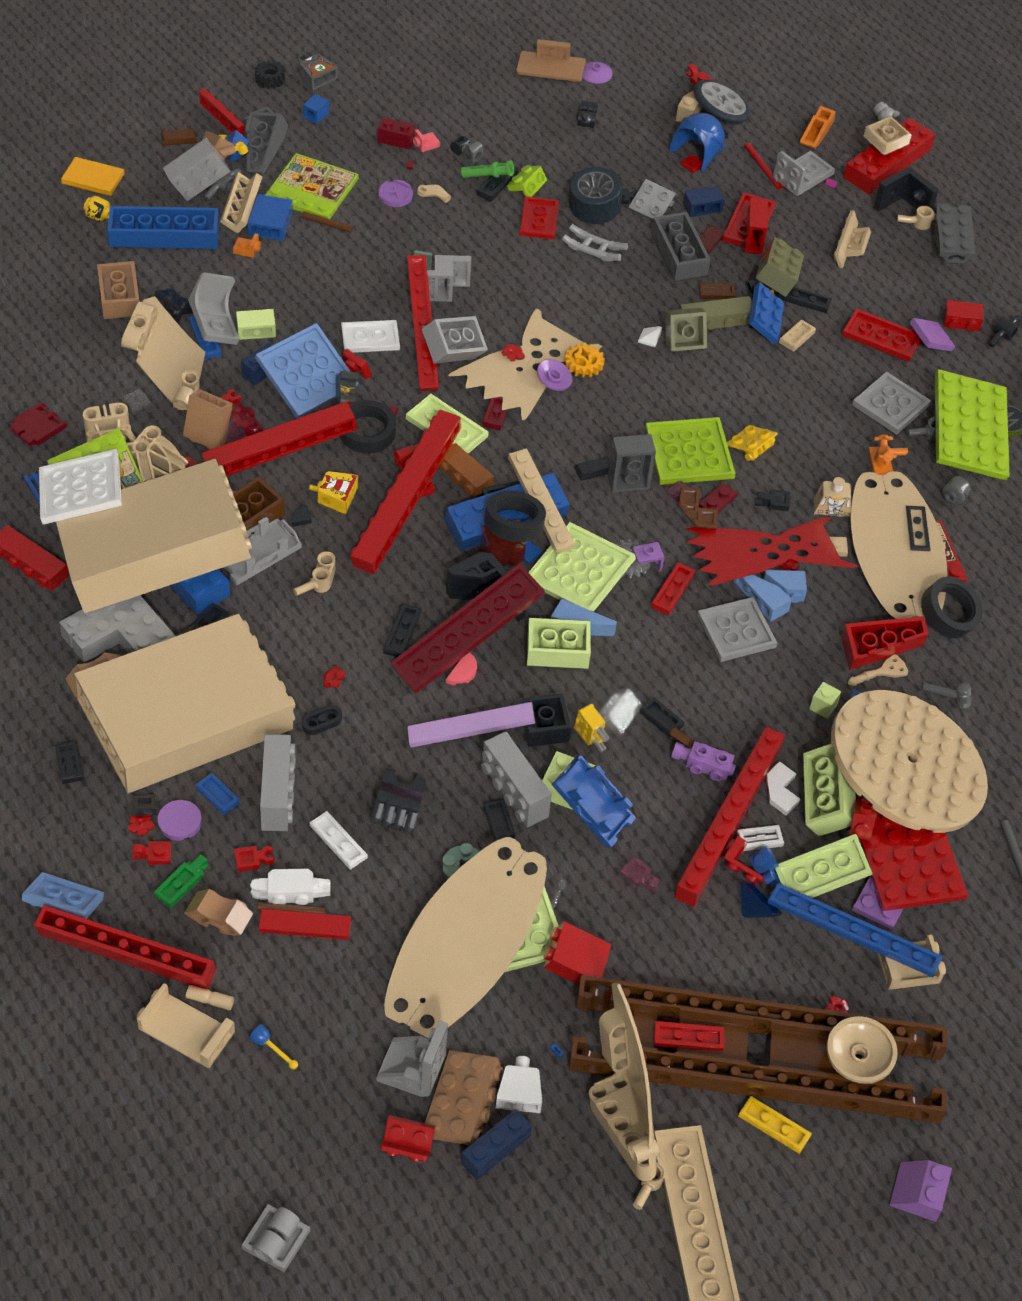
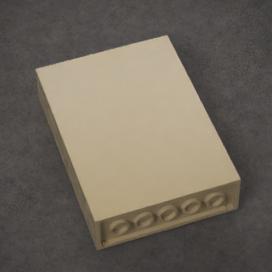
M216 459L121 489L122 506L56 521L71 581L84 614L251 558L249 550L252 549V546L247 536L244 522L222 465L218 466Z
M239 614L74 673L77 700L127 794L263 742L265 734L280 735L293 729V721L295 720L293 708H295V702L291 696L287 695L283 681L278 680L274 666L269 665L265 651L260 650L256 636L251 635L247 621H243Z

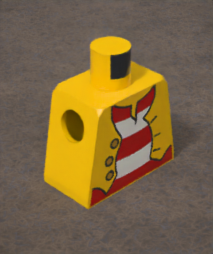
M328 471L322 481L312 479L309 490L318 492V503L346 514L358 489V475Z

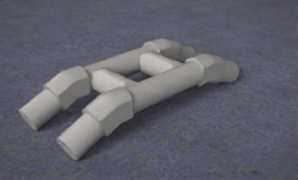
M573 223L569 230L578 238L584 240L582 244L566 234L561 239L573 250H579L608 262L620 261L621 254L605 252L607 248L613 251L628 249V243L603 239L587 233ZM593 242L599 244L600 247L597 250L589 247V244Z

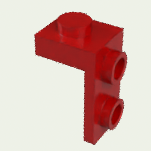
M864 796L857 799L849 836L856 834L859 839L871 841L877 811L873 809V804Z
M739 836L736 840L732 839L726 848L727 854L724 857L727 863L726 866L735 873L741 871L746 874L745 878L753 884L757 882L763 884L765 881L763 876L737 861L747 846L746 840Z

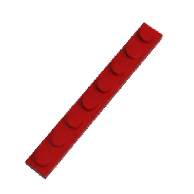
M426 255L407 256L419 388L420 391L439 390L437 365L433 362L422 332V328L432 322Z

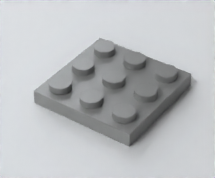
M885 372L856 397L852 405L897 435L930 406L931 400L890 373Z
M754 597L698 611L697 616L720 662L777 647V641Z

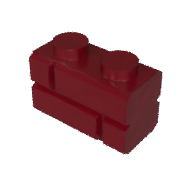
M382 118L378 126L377 143L410 150L413 145L415 125L406 121L400 122L391 118Z

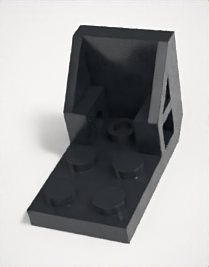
M479 552L447 569L446 594L450 599L472 600L487 589L481 586H491L508 571L493 554ZM526 609L515 617L517 621L525 618Z

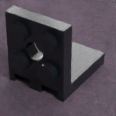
M909 166L880 182L874 209L879 212L903 198L916 209L921 206H927L933 210L939 189Z

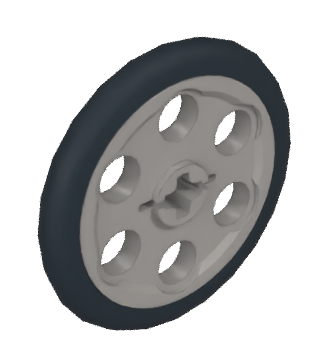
M700 80L695 84L694 96L706 111L715 117L731 123H742L749 118L750 108L747 102L729 86L714 80Z

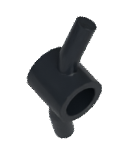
M1017 315L1010 320L1002 316L994 327L996 334L988 345L994 348L1002 337L1010 341L1018 331L1019 325L1017 323L1022 321V316Z

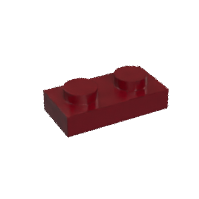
M503 397L491 398L482 422L483 427L501 431L508 409L502 410Z
M722 483L699 502V508L718 509L719 513L737 497L738 493Z

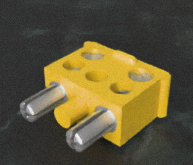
M589 704L578 710L574 729L588 746L594 743L600 752L606 750L605 745L602 743L609 740V736L604 731L606 722L594 708V705Z

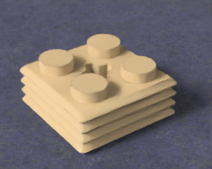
M891 116L865 127L866 132H864L863 136L881 154H889L910 144L909 139H911L910 136L912 135Z

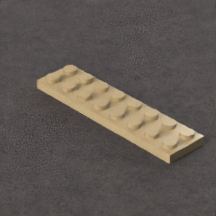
M701 1125L654 1131V1139L659 1148V1157L665 1170L663 1183L688 1301H740Z

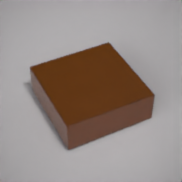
M673 728L670 732L672 738L685 744L687 748L693 746V740L677 728Z

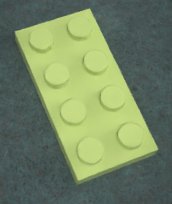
M432 394L428 395L406 414V420L423 431L429 428L432 417L436 416L439 410L460 416L462 429L453 444L457 443L467 453H470L488 437L487 430Z
M856 834L779 863V866L775 868L782 885L811 898L873 875Z

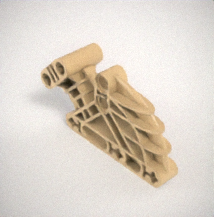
M124 403L109 404L110 415H107L105 405H103L104 416H101L99 406L89 407L84 410L83 421L87 442L120 428L125 440L128 437L131 441L127 445L137 464L143 482L167 475L168 473L165 471L170 474L186 468L185 466L188 464V461L180 455L179 451L169 440L161 435L159 427L154 425L148 426L137 438L135 437L129 423L128 407Z

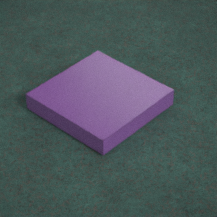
M913 318L910 321L911 326L927 348L952 351L955 348V345L938 322Z

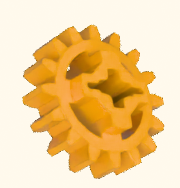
M577 343L576 347L571 345L570 350H566L564 362L570 372H575V376L582 374V378H584L585 375L592 377V373L598 375V372L603 369L605 358H603V352H599L600 348L594 349L593 344L587 346L584 343L581 346Z

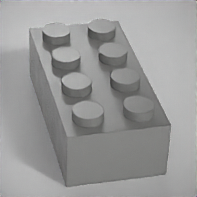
M504 732L485 741L482 752V770L486 775H490L495 789L502 792L505 803L509 807L512 806L517 820L520 823L523 822L528 828L548 818L552 794L509 734Z
M265 734L260 804L262 831H288V823H293L292 805L294 804L293 787L295 785L294 769L296 756L295 744H291V735Z

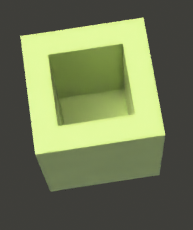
M823 682L813 695L810 710L828 719L838 704L841 691Z

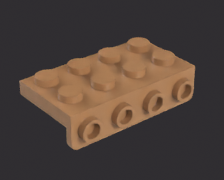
M449 1050L425 1124L436 1126L434 1140L470 1146L483 1136L484 1125L488 1123L490 1118L491 1103L496 1100V1088L498 1082L502 1080L504 1072L497 1057Z

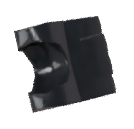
M386 767L370 822L379 824V821H381V826L385 828H390V825H393V830L401 831L403 827V831L413 833L426 778L416 776L413 783L402 784L395 778L396 770Z

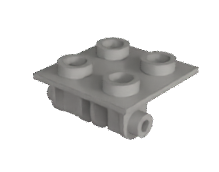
M645 179L629 208L651 219L663 216L668 206H673V198L676 193Z

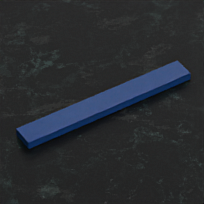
M777 883L768 899V904L932 978L942 961L943 956L782 884Z

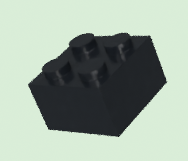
M563 693L522 698L521 704L532 702L535 724L523 726L528 747L569 742L571 724Z

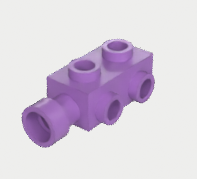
M676 742L671 758L686 760V767L690 768L692 773L708 774L715 781L726 780L728 776L732 777L736 767L735 764H732L735 755L709 747L703 743L694 742L692 749L684 747L685 744Z

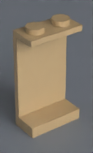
M163 984L159 990L156 989L153 992L149 1004L146 1008L143 1007L137 1015L139 1030L207 1068H210L235 1033L233 1021L226 1018L223 1023H220L171 996L166 984Z

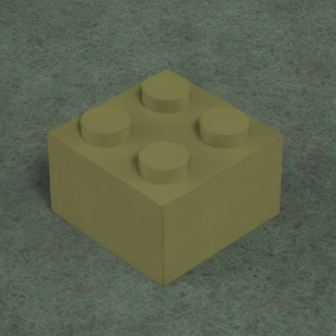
M702 308L665 311L666 347L670 351L707 348V314Z

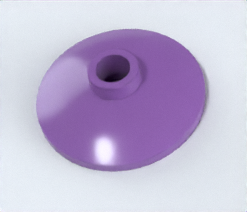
M588 62L585 64L582 78L587 82L600 84L611 79L612 70L608 65L601 62Z
M547 359L539 364L537 374L540 381L546 387L555 391H564L570 387L572 374L563 363Z

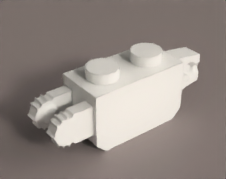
M273 869L268 873V878L254 879L250 884L252 898L257 900L268 899V903L273 904L296 903L298 905L313 903V898L330 896V880L313 878V872L309 869Z

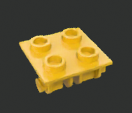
M749 425L739 434L733 436L727 442V445L745 451V459L753 461L774 445V437L778 433Z

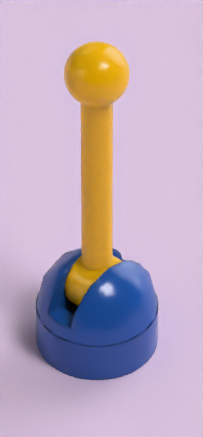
M261 1024L252 1032L250 1039L255 1044H267L289 1063L291 1069L298 1067L296 1060H291L269 1040L270 1033L265 1026Z

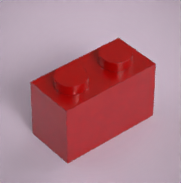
M947 300L944 309V327L980 331L983 322V304Z

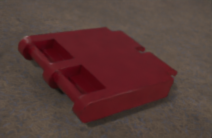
M40 402L13 419V423L9 427L15 435L22 437L21 440L29 447H32L33 445H41L66 429L68 423L61 421L55 412L49 411L46 405Z

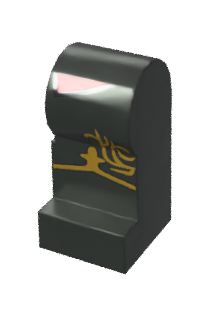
M341 371L336 376V404L347 401L350 405L356 401L355 393L358 373Z

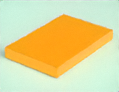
M75 157L61 178L62 184L111 196L125 173L124 169Z

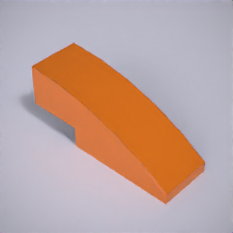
M820 106L804 132L800 144L816 149L832 126L836 111Z

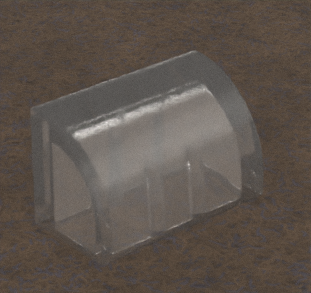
M629 688L615 690L599 711V714L606 722L604 728L614 734H623L643 706Z

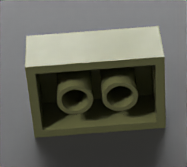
M774 237L763 251L756 279L786 297L798 282L804 255L798 249H793L787 245L784 240Z

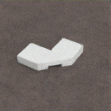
M779 762L766 775L768 798L772 806L784 815H787L799 803L800 798L785 788L795 778L796 773Z

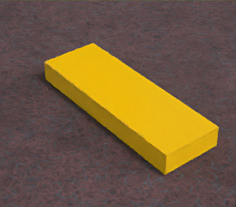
M750 1096L738 1115L798 1154L801 1153L812 1135L808 1130Z

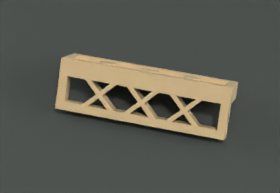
M239 172L235 175L220 222L236 233H239L248 223L262 176L256 173L251 179H248ZM239 180L246 184V187H242ZM239 192L242 199H238L235 193ZM231 204H235L238 211H234ZM227 216H231L234 223L229 221L227 219Z

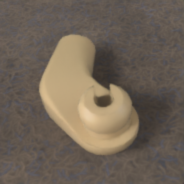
M420 185L417 189L418 195L421 197H438L445 203L451 199V196L439 185Z

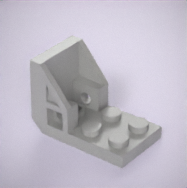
M439 1020L436 1029H431L428 1039L422 1036L394 1037L376 1077V1081L421 1097L430 1096L446 1056L448 1023Z

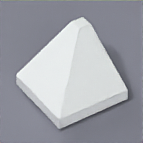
M662 327L644 328L638 342L656 347L661 336Z

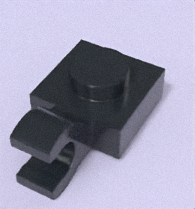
M772 489L770 493L759 491L757 492V498H755V506L769 504V509L788 511L790 507V492Z

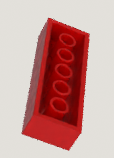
M908 118L900 125L912 135L910 136L911 139H909L910 144L886 155L881 154L872 144L847 162L843 178L870 195L879 188L880 182L907 168L930 151L936 134L915 120Z

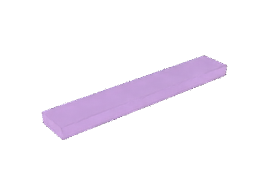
M532 702L411 725L408 726L410 747H416L535 724Z

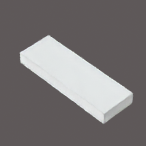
M328 811L310 822V827L350 870L368 858L366 852Z

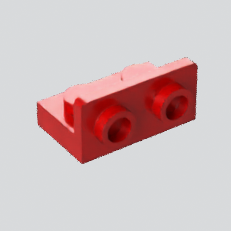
M389 1115L380 1150L386 1151L391 1156H407L410 1160L416 1162L427 1161L431 1152L436 1126Z

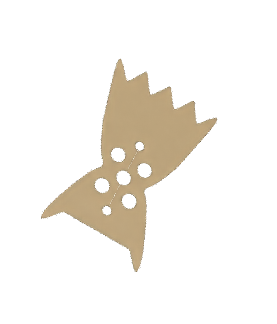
M535 309L522 338L523 345L520 346L525 355L524 359L510 361L507 356L501 354L503 351L501 350L451 372L449 376L467 375L465 388L485 386L484 399L503 397L502 410L521 407L522 420H525L546 388L540 381L537 371L533 369V364H540L547 359L564 362L566 350H570L571 345L576 347L577 343L583 346L584 342L542 319L541 311ZM537 338L541 340V345L534 346L530 343V340ZM551 338H556L558 341L552 342ZM593 344L594 349L602 347L599 344ZM555 349L560 351L561 355L553 357L549 354V351ZM533 351H540L543 356L541 358H533L531 353ZM521 367L523 371L519 372L516 368Z

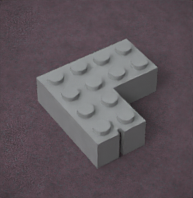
M140 595L85 614L82 609L59 622L61 636L84 663L119 643L129 654L176 637Z

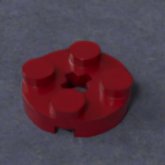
M240 402L232 406L231 417L238 427L242 426L246 429L243 433L250 436L264 430L263 426L254 418L256 414L249 406L245 408Z

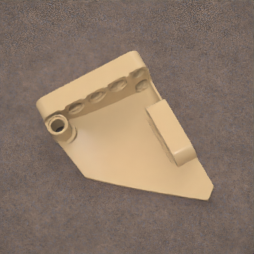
M613 983L614 1008L605 1012L600 1017L599 1027L602 1054L615 1073L606 1079L594 1083V1086L590 1088V1108L639 1180L649 1181L656 1175V1155L659 1154V1148L654 1139L648 1072L639 1034L621 985Z

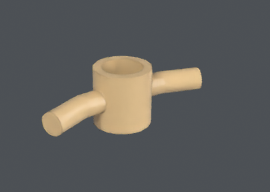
M927 206L919 207L915 216L898 215L897 222L914 223V226L920 230L930 228L931 222L936 221L934 211Z

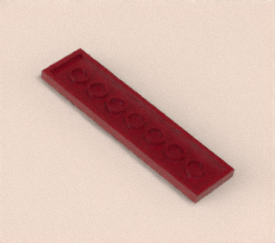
M519 563L394 659L391 665L416 694L546 594L545 590Z

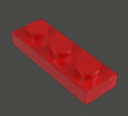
M677 563L653 600L651 608L669 616L695 576L696 570Z
M655 1021L654 1046L724 1051V1027Z

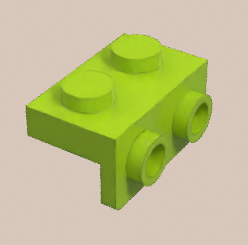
M527 165L521 169L518 175L512 178L507 187L509 191H523L525 196L532 197L545 184L547 178L541 166Z

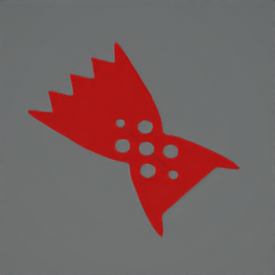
M832 517L819 518L783 532L781 535L744 529L684 528L700 534L687 541V543L705 547L704 550L693 556L712 561L699 570L718 575L708 585H716L774 568L788 559L818 565L858 567V565L841 560L823 525ZM797 535L801 540L793 542L789 540V536ZM769 538L772 540V543L764 545L760 543V539ZM816 542L818 545L812 546L811 543ZM787 544L790 546V549L783 551L778 548V545ZM756 548L757 552H751L750 549ZM806 550L808 555L801 557L796 554V551ZM774 552L779 555V558L775 560L769 559L767 554Z

